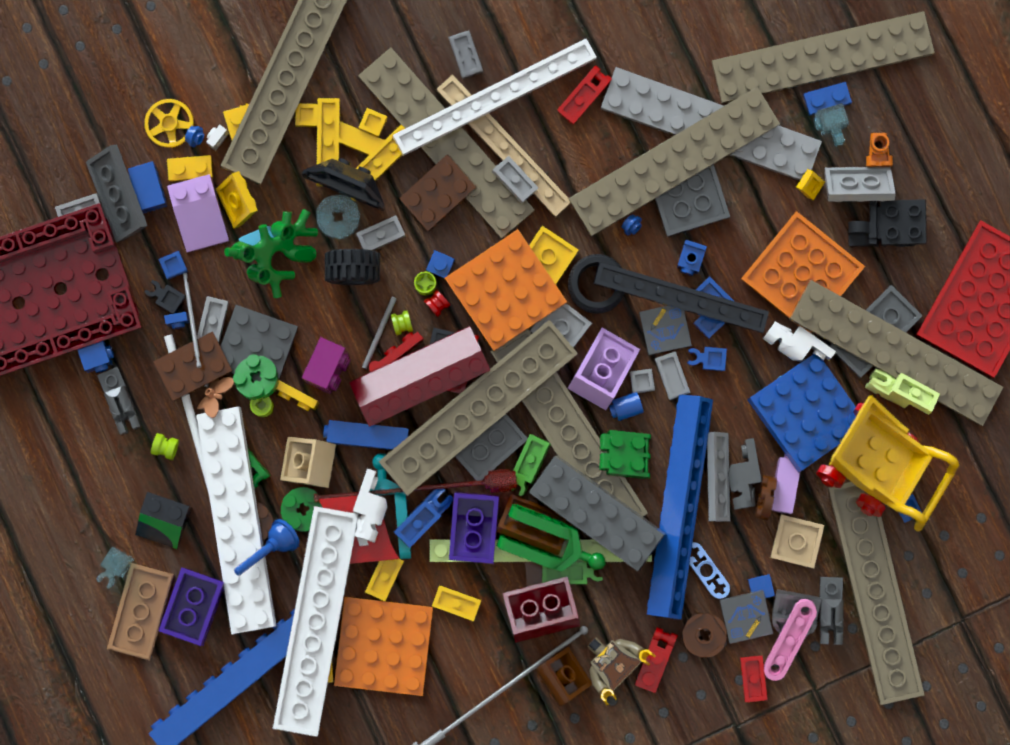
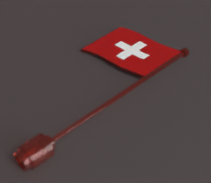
M510 469L488 471L489 475L484 476L485 480L419 486L414 491L485 485L486 489H490V493L506 492L517 488L515 471H510ZM401 488L369 491V493L374 495L403 492ZM359 492L318 495L316 493L314 494V503L320 501L323 508L354 513L353 509ZM384 518L381 525H371L373 530L378 531L375 543L356 536L354 538L350 564L400 559L390 542Z

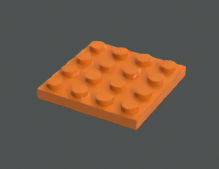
M796 211L741 280L787 318H790L810 280L841 296L865 266Z
M518 229L445 277L446 282L493 351H496L567 303V300Z
M345 597L334 686L423 696L433 607Z

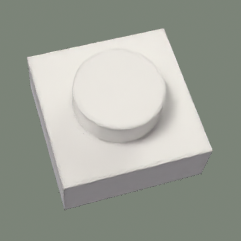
M221 125L217 129L214 127L207 135V144L216 151L228 136V131Z

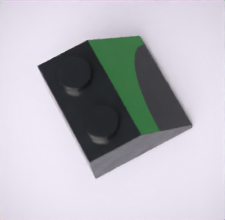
M147 492L139 514L135 535L178 549L192 507Z

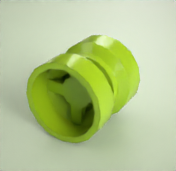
M425 271L420 272L415 277L414 285L419 294L423 296L433 294L437 287L433 274Z
M269 397L250 401V409L258 417H267L273 412V401Z
M157 433L152 444L151 454L156 456L161 454L166 459L173 460L177 452L179 439L170 438L168 440L163 434Z

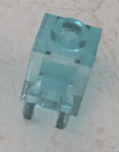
M843 103L818 110L815 114L816 117L813 118L816 130H820L821 135L831 133L835 146L844 144L845 139L841 129L847 128L849 121Z
M112 546L100 565L107 570L98 575L97 582H101L104 577H108L109 583L106 587L110 589L115 583V575L123 578L134 558L117 547Z

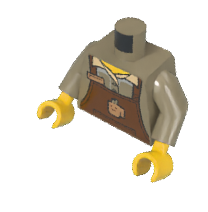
M596 637L587 646L596 655L590 662L592 666L589 669L592 685L601 695V699L606 705H609L606 701L609 696H613L615 700L617 699L613 691L641 662L649 666L650 664L646 661V658L649 655L655 658V654L650 650H645L637 643L618 639L615 642L611 640L605 646Z

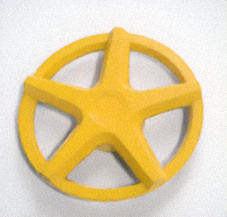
M164 99L156 102L150 107L145 117V130L148 137L155 144L166 148H175L185 142V136L176 142V129H189L191 126H194L193 115L184 103L175 99ZM164 103H175L169 114L163 113L157 106ZM180 107L185 109L190 122L177 119ZM152 112L160 120V124L149 130L148 121ZM165 131L169 143L160 142L153 136Z

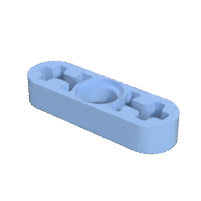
M693 542L692 548L697 547L699 549L697 552L698 557L701 559L704 556L706 560L700 562L695 567L693 563L697 562V560L692 556L690 557L689 565L714 598L721 599L726 597L730 591L728 582L702 546ZM703 564H709L712 567L713 572L711 576L704 577L701 575L700 568ZM716 574L719 576L718 579H715L719 585H725L722 595L721 593H714L716 587L713 582L710 585L706 582L713 579Z

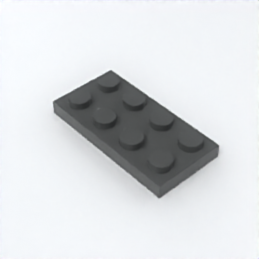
M117 144L110 145L86 161L114 239L118 243L123 242L147 227V223Z
M892 285L866 309V311L904 332H907L922 317ZM834 344L829 346L836 351L835 355L859 378L872 367V365Z

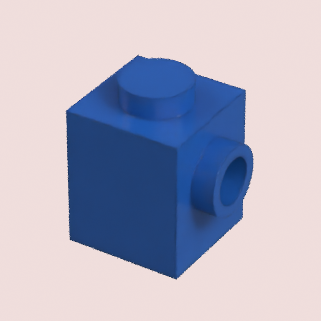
M103 341L78 350L84 371L87 373L106 371L108 366L113 364L111 358H114L112 348Z

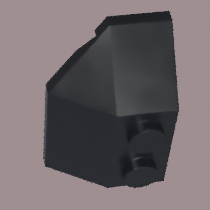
M339 158L338 161L330 159L303 170V178L384 212L385 205L374 177L370 175V170L360 166L358 169L351 167V163L342 158Z

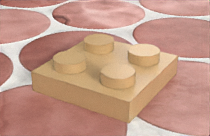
M781 514L770 558L814 569L824 525Z

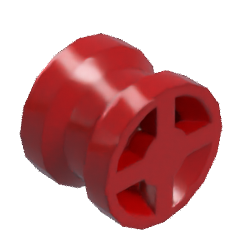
M437 289L430 298H426L423 301L437 317L441 315V311L444 308L451 306Z

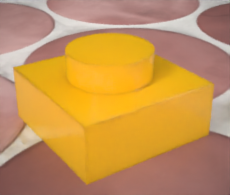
M299 104L296 109L295 126L317 127L318 104Z
M367 108L358 128L379 137L388 117Z
M807 169L796 188L807 198L814 200L825 181L814 171Z

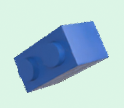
M152 161L128 168L129 177L143 214L167 207L155 163Z

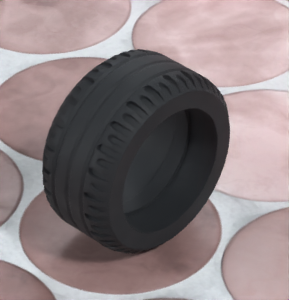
M602 254L589 255L579 260L572 268L568 280V290L573 302L580 309L594 314L612 310L621 302L624 293L614 291L613 295L606 301L592 302L581 294L578 281L585 269L598 266L599 262L622 268L616 260Z

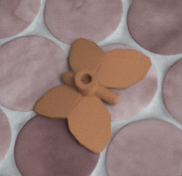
M225 377L212 382L209 388L206 389V396L201 400L197 409H204L207 416L215 418L219 412L217 399L221 400V393H225L232 388L234 384L233 378Z

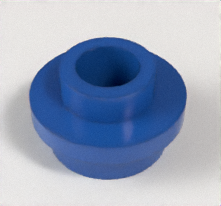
M191 126L185 135V141L191 147L200 145L204 139L203 128L200 126Z
M630 215L622 224L624 233L626 235L636 234L642 226L640 224L642 219L639 216Z

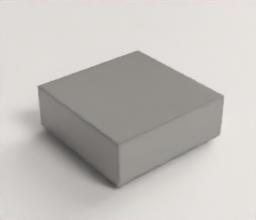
M652 369L630 372L633 393L655 391Z

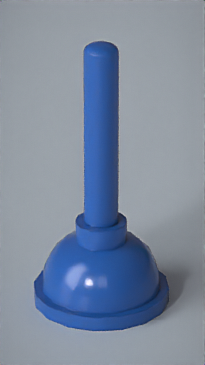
M281 519L275 520L268 532L266 545L234 569V573L237 576L242 575L271 551L287 552L296 550L299 547V538L295 530L286 521Z

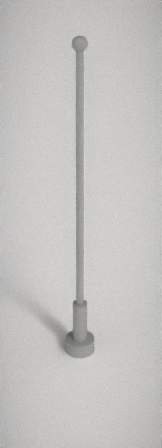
M586 626L580 627V630L443 731L440 729L420 745H435L446 737L445 734L576 638L582 634H587L588 628Z

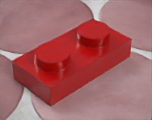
M763 655L741 657L740 665L744 701L767 700Z

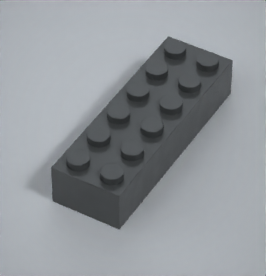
M559 456L553 457L529 491L534 497L637 571L641 570L666 535L661 529Z

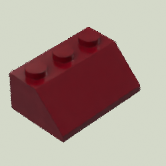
M568 577L503 593L515 643L580 626Z

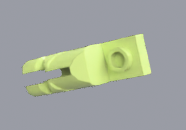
M877 368L873 370L869 377L871 380L865 386L871 392L880 394L881 397L903 408L910 404L928 415L933 411L940 393L903 373H900L895 378Z

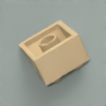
M288 437L280 480L329 488L336 444L314 439Z

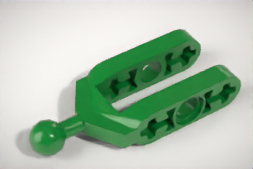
M512 504L508 516L555 536L567 539L569 542L563 557L502 534L496 545L498 548L561 572L578 559L588 562L589 566L594 570H600L605 566L606 559L601 553L589 554L582 551L578 529L521 505Z

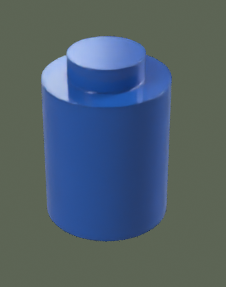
M637 392L612 400V405L609 406L612 418L617 417L618 421L644 413Z

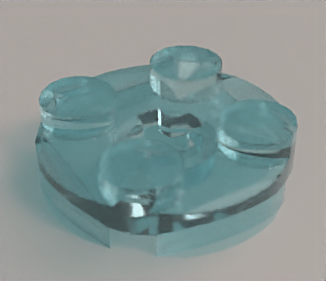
M329 196L317 208L316 220L318 227L330 238L341 240L349 237L359 226L360 213L358 206L348 196ZM343 212V221L334 222L333 213Z

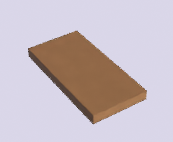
M131 563L107 649L151 660L175 574Z

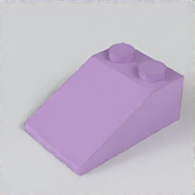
M210 174L167 186L187 253L229 241L213 178Z
M601 328L568 389L606 410L614 399L640 349Z

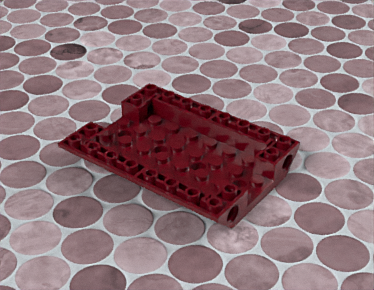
M100 203L0 237V376L142 328L138 308L113 233ZM101 269H106L109 273L108 278L104 281H100L97 278V273ZM60 283H64L67 286V291L63 295H57L55 292L56 286ZM19 297L24 298L25 306L22 309H15V299Z

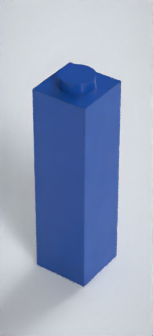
M329 420V425L324 426L323 438H327L329 443L383 450H393L409 437L408 428L380 425L369 427L368 424Z

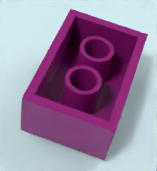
M320 337L302 379L308 385L331 395L332 391H337L342 379L339 376L342 370L346 371L350 364L349 353L344 347Z

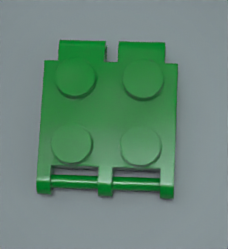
M609 430L607 434L600 435V450L607 451V453L600 454L599 470H605L606 475L650 479L648 460L651 459V454H649L651 434Z

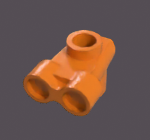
M887 133L870 134L869 156L866 157V167L893 166V156L889 155ZM875 142H880L882 144V148H877L874 145Z

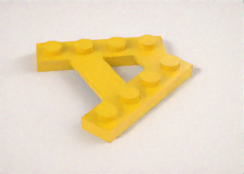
M318 98L317 164L330 159L338 161L339 144H342L368 155L359 166L370 170V175L376 181L402 156L393 139V135L405 128L400 125L386 140H383L341 122L340 98Z

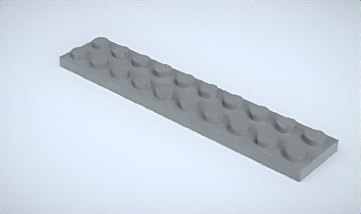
M616 67L601 109L675 136L724 106ZM777 126L729 156L800 181L807 169L812 170L822 141Z

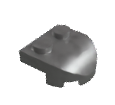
M777 589L772 610L773 626L780 634L795 604L799 600L808 599L815 604L817 615L807 635L812 634L817 626L821 597ZM803 607L801 611L806 613L809 611V608Z

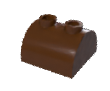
M569 647L535 668L538 679L545 683L550 691L551 699L557 702L559 707L592 685V682Z

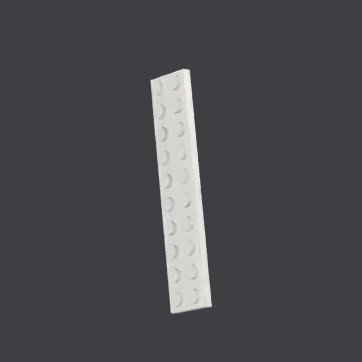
M241 407L219 410L215 418L207 416L206 413L198 414L196 416L223 582H225L224 590L231 634L276 627L266 558H262L240 576L234 573V569L263 547Z
M314 506L273 729L318 736L359 514Z

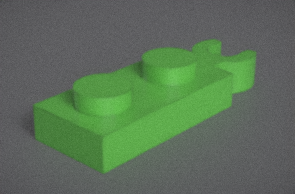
M533 434L529 435L512 472V475L517 478L510 483V491H514L515 486L519 485L521 487L519 495L524 496L526 494V483H534L551 446L550 442Z
M575 562L562 572L542 566V583L563 577H568L569 584H587V578H591L594 581L603 580V577H596L594 575V569L587 568V562Z

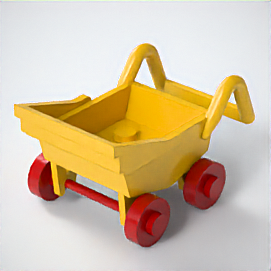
M868 396L865 403H858L853 413L856 418L833 454L829 466L820 465L816 474L821 479V482L828 487L841 488L846 478H848L854 485L868 493V495L861 493L856 501V504L864 514L881 517L886 509L881 503L883 502L895 511L916 520L914 529L921 531L959 467V461L948 452L930 446H922L917 437L908 433L909 429L901 424L873 396ZM932 457H935L950 465L925 510L921 513L905 505Z

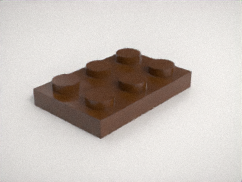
M447 154L399 199L424 228L430 231L469 196L477 186L452 157Z
M213 331L197 339L201 368H197L193 342L153 361L173 401L233 372Z
M511 494L496 532L559 556L564 538L517 521L508 516L512 504H517L568 525H571V523L552 509Z

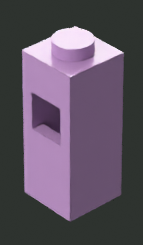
M784 454V458L779 457L775 473L777 485L776 490H774L772 511L791 515L793 513L800 472L798 473L786 454Z

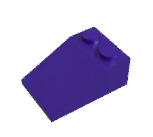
M454 493L449 560L494 563L500 495Z

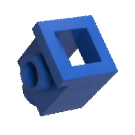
M686 240L677 268L681 269L680 272L693 276V273L698 274L707 246ZM692 254L695 256L696 260L694 262L688 261L687 256Z

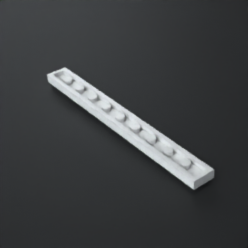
M584 39L394 134L393 139L404 156L596 60L597 57L587 39Z

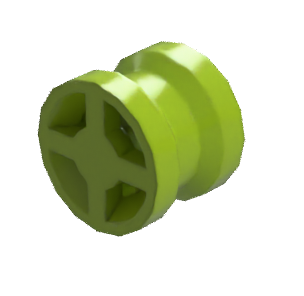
M408 310L403 311L400 315L391 314L396 336L401 335L404 331L413 332Z

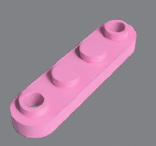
M802 599L795 604L765 661L764 672L770 680L777 681L786 675L817 615L816 606L811 600ZM803 607H808L809 611L804 613L801 611V609ZM777 664L779 668L774 670L771 666Z

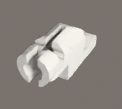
M776 321L763 338L771 345L779 340L780 345L777 350L793 361L798 362L804 359L810 349H813V354L819 356L823 361L824 359L829 361L836 352L803 327L799 326L793 334L791 329Z
M367 469L353 509L354 513L361 515L357 520L355 536L375 543L378 531L373 530L371 525L376 524L379 526L382 524L387 503L386 498L369 493L370 489H375L378 477H375L376 471Z

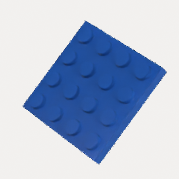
M816 354L811 355L747 399L798 473L838 446L856 418L853 413L856 406L825 362Z

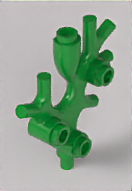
M303 209L294 225L291 224L292 212L283 211L282 221H276L271 226V233L274 238L270 237L267 225L262 224L258 226L261 239L257 244L250 245L239 241L232 248H225L224 253L227 257H233L236 260L247 263L256 260L257 264H253L247 269L248 278L262 285L270 283L273 298L282 297L280 282L284 279L293 280L295 272L274 270L271 265L273 254L280 251L291 261L310 263L316 258L315 248L310 245H295L294 239L297 236L316 237L318 230L317 228L305 227L310 215L309 211Z

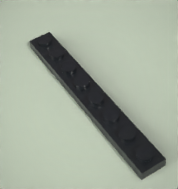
M602 262L598 264L593 284L758 333H764L769 311Z

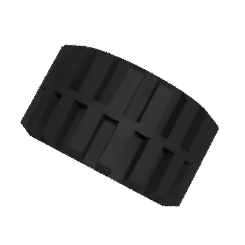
M337 249L326 252L325 281L338 285H368L379 282L380 254L366 249Z

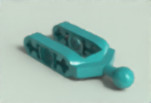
M379 453L372 459L373 467L377 469L378 481L375 489H370L369 493L377 496L395 495L398 528L408 517L406 494L396 483L387 479L386 470L379 463L386 455ZM398 537L400 559H410L411 547L409 548Z

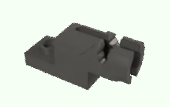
M119 367L97 375L120 435L129 433L125 423L127 419H129L133 429H139L141 425L134 409L135 405Z
M754 438L744 440L745 445H741L743 459L747 458L748 462L732 464L728 471L731 492L741 493L739 497L733 499L734 510L756 506L755 487H753V484H758L762 481Z
M820 577L819 597H821L818 620L820 622V644H829L828 631H833V644L843 645V578Z

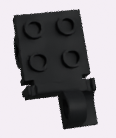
M926 199L881 201V207H878L877 201H870V222H848L849 247H879L878 241H881L883 247L887 245L910 247L927 244Z

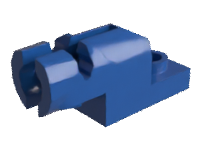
M438 485L394 531L409 548L441 517V514L454 501L451 495H448L441 503L437 501L438 497L445 491L442 486Z

